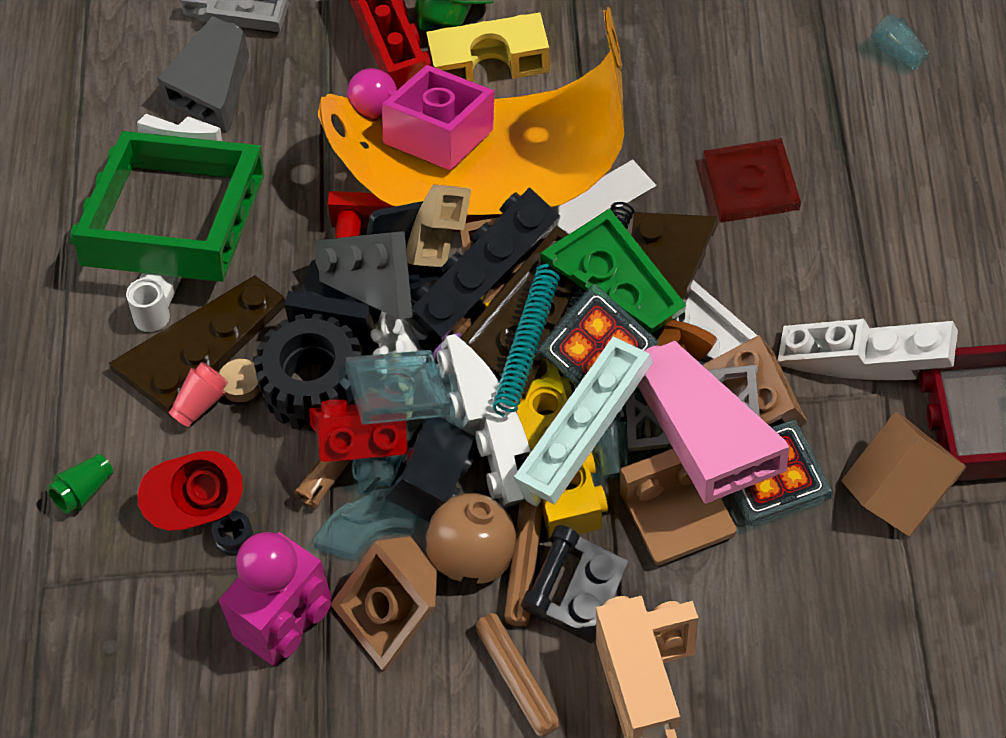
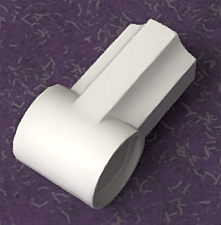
M142 273L139 279L130 284L126 291V297L134 324L138 329L144 332H154L166 326L170 318L168 307L182 277Z

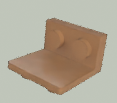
M760 335L702 365L707 370L757 365L758 372L756 376L760 418L768 425L783 419L793 429L807 423V419L773 350ZM747 376L726 378L722 384L738 397L748 386Z
M674 449L620 469V495L655 565L660 566L736 535L737 528L722 499L719 498L707 504L703 502Z

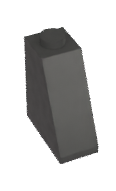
M212 16L157 78L164 102L202 122L219 127L221 131L227 133L232 126L249 59L244 31L235 23L225 22Z

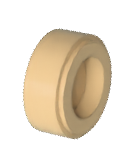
M232 360L225 364L219 372L229 382L223 389L226 393L224 396L233 402L249 401L255 398L261 391L256 377L254 362L250 360Z

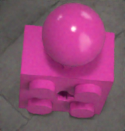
M429 65L422 68L398 90L390 75L375 68L364 69L356 73L347 87V98L359 114L369 119L382 117L384 144L448 170L457 165L493 130L494 90Z
M263 532L251 536L240 547L236 558V568L239 577L218 601L233 638L275 667L283 657L287 658L295 652L301 642V635L312 622L318 623L324 618L330 608L332 597L321 560L280 532L277 534Z

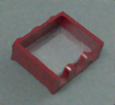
M1006 344L956 348L953 367L919 370L921 392L928 393L930 401L926 408L928 428L930 431H936L937 443L967 466L956 481L1006 477Z

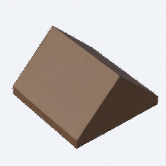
M895 411L841 481L863 507L911 537L967 466Z

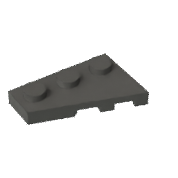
M404 231L316 240L317 253L315 260L319 270L320 282L395 318H413Z

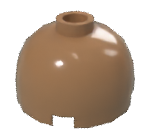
M462 493L450 498L435 511L425 537L427 546L425 550L428 559L436 569L449 578L462 582L465 576L468 578H478L477 583H487L499 578L509 567L514 552L516 531L511 515L502 504L491 497L478 493Z

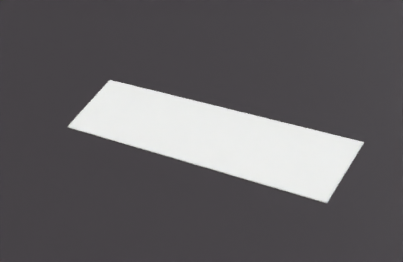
M631 160L603 176L585 193L563 205L552 208L560 215L558 226L570 234L609 209L614 202L628 203L656 185L637 163Z

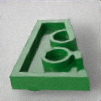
M610 208L540 254V260L549 264L550 267L590 294L602 296L628 320L650 335L685 312L687 305Z

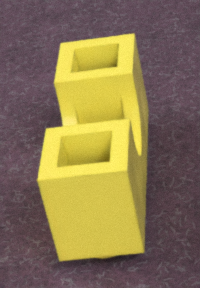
M540 12L426 32L432 67L473 83V69L476 64L490 58L504 61L510 68L512 79L550 72L549 45Z

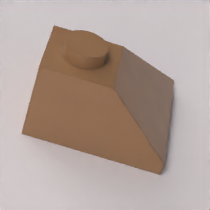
M411 536L378 540L374 542L331 602L333 609L381 670H387L435 607L437 569Z

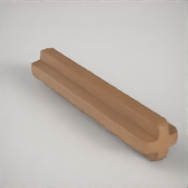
M526 500L520 502L518 508L516 541L511 561L504 614L505 622L508 625L520 627L528 625L530 613L521 607V602L526 591L532 590L534 586L543 515L541 503L536 507Z
M489 613L478 619L475 623L476 632L536 735L545 736L553 732L558 727V718L500 619L494 613Z

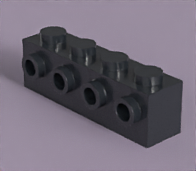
M530 187L522 195L517 192L513 193L499 209L503 215L493 225L485 222L470 238V241L474 244L463 255L457 251L442 266L441 271L444 275L434 285L426 282L412 297L411 301L415 303L412 306L413 319L440 344L446 336L453 335L538 248L554 227L558 226L560 215Z

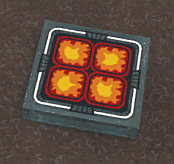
M592 284L536 349L578 387L613 336L643 351L656 346L659 342L596 284Z
M796 419L772 427L773 430L785 439L789 446L787 471L733 493L749 527L826 501L832 497L833 491Z

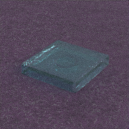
M431 350L346 357L345 370L362 424L450 416L451 403Z

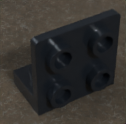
M312 260L301 293L288 291L284 303L288 323L296 321L295 316L304 314L305 319L312 318L313 314H322L325 321L333 317L339 320L340 327L347 325L352 330L353 337H357L360 344L366 345L372 344L371 331L376 329L381 310L320 282L316 260Z

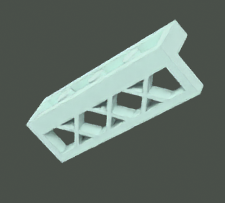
M614 336L611 338L515 474L514 479L527 502L537 507L541 500L545 499L555 505L653 364L649 353Z

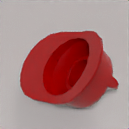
M213 450L199 451L164 461L152 467L141 479L137 491L138 506L144 518L155 527L168 531L184 530L219 520L230 514L240 502L243 492V480L236 463L227 455Z

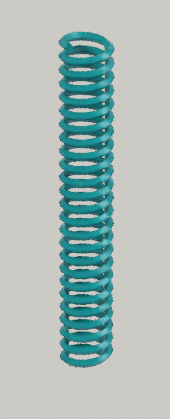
M549 264L537 267L535 278L533 279L526 305L516 330L517 333L514 336L515 339H513V344L509 351L505 364L506 367H504V373H502V378L492 403L493 410L502 417H505V413L500 412L496 405L506 412H516L518 410L520 399H522L521 394L524 393L523 388L526 387L525 382H527V376L530 374L529 370L532 368V359L535 358L534 354L537 352L536 348L541 340L540 337L546 324L545 320L548 318L547 314H549V309L553 302L552 298L555 296L554 293L557 290L558 281H560V277L556 272L548 269L541 270L544 267H549ZM541 273H550L554 275L556 279L549 275H541ZM499 403H503L511 407L514 406V409L506 408Z

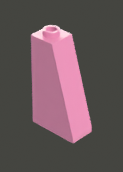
M676 341L662 346H652L645 350V352L651 355L653 364L637 386L705 504L787 471L789 446L785 439Z

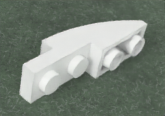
M864 319L788 325L783 327L778 362L783 367L840 378L917 379V373L920 369L954 366L958 330L953 321L869 328Z
M457 335L446 336L441 345L442 350L437 351V360L442 376H449L453 392L448 393L451 414L454 419L460 418L462 429L479 425L480 430L476 431L475 434L476 443L482 457L487 456L491 473H487L486 477L492 499L498 498L499 503L504 508L516 506L525 498L514 479L515 474L518 472L515 461L524 459L531 452L523 426L516 412L503 411L496 405L500 412L505 413V417H502L493 410L492 403L500 383L485 362ZM499 403L506 408L514 409V406L511 407L503 403Z

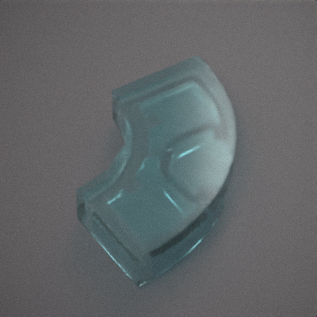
M389 488L373 491V494L351 504L347 502L335 511L317 533L313 541L314 547L317 550L356 561L364 548L379 537L395 533L413 535L420 517L385 499Z

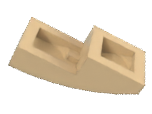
M433 184L419 209L411 230L406 249L407 263L442 267L446 263L449 256L453 229L464 230L471 195L470 188Z

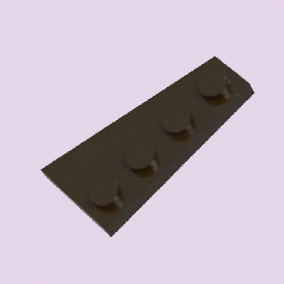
M634 212L631 236L685 304L691 292L690 286L697 269H700L705 258L708 242L711 236H714L718 226L717 216ZM633 322L631 323L648 339L647 349L654 346L664 330L663 326L650 335ZM627 326L635 335L643 340L633 329Z
M557 225L461 338L485 362L499 382L502 378V373H504V367H506L505 364L509 351L511 350L513 339H515L514 336L517 333L516 330L524 311L537 267L546 264L540 260V254L569 235V233ZM550 266L544 267L541 270L548 269L556 272L560 277V281H558L557 290L554 293L555 296L552 298L553 302L549 309L550 312L547 314L548 318L545 320L546 324L540 337L541 340L538 342L539 346L536 348L537 352L534 354L535 358L532 359L533 364L531 365V370H529L530 374L527 376L528 380L525 382L526 387L523 388L524 393L521 394L523 399H526L557 329L559 320L575 288L574 282ZM541 273V275H549L556 279V277L550 273Z
M254 275L109 362L111 370L171 417L168 412L173 407V403L190 369H196L203 362L218 372L285 308V297Z

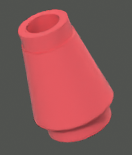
M201 362L196 369H190L173 403V407L168 413L184 426L190 427L194 421L226 394L223 389L229 382L213 368Z

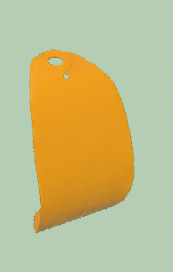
M607 7V11L603 10L610 52L604 60L580 79L559 89L519 97L494 99L493 130L451 170L384 144L382 117L369 119L362 116L354 109L347 97L333 94L321 97L318 117L332 149L356 179L376 197L392 206L424 201L433 184L470 188L471 195L467 215L503 214L499 211L503 203L513 193L517 192L522 195L529 187L550 207L563 205L593 187L611 169L623 145L622 62L611 9ZM332 115L336 116L342 123L345 137L339 135L331 121ZM360 142L367 143L369 148H363Z

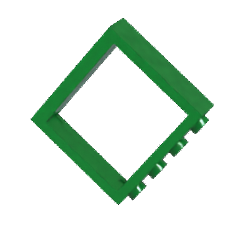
M122 131L116 145L111 146L109 149L108 162L104 170L97 174L95 189L91 197H87L84 202L83 214L79 223L74 224L71 230L70 243L75 245L79 266L224 282L264 179L261 145ZM132 168L231 178L207 240L201 241L104 230Z

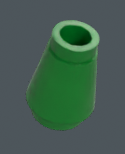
M96 454L92 458L54 475L52 483L47 486L48 495L62 512L69 514L73 510L80 511L108 478L114 474L113 468L103 455Z

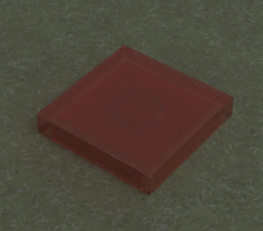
M782 138L704 150L703 160L720 223L800 210L801 200Z

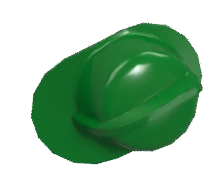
M416 0V25L420 30L427 32L462 26L472 4L494 3V0Z

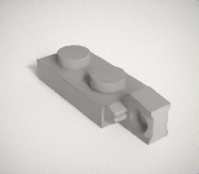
M180 0L183 15L198 18L204 22H208L214 16L225 22L235 23L239 27L274 32L281 31L289 5L288 0Z

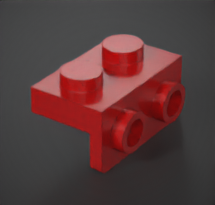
M388 396L367 397L364 399L365 404L348 405L346 400H326L321 402L320 408H309L310 426L318 435V454L322 462L406 454V411L395 401H391V398Z

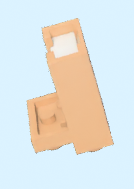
M618 596L607 600L602 606L596 607V645L624 738H677L675 728L680 726V714L663 663L695 655L698 615L693 601L682 604L677 601H669L658 605L653 611L647 612L642 596L630 599L627 596Z

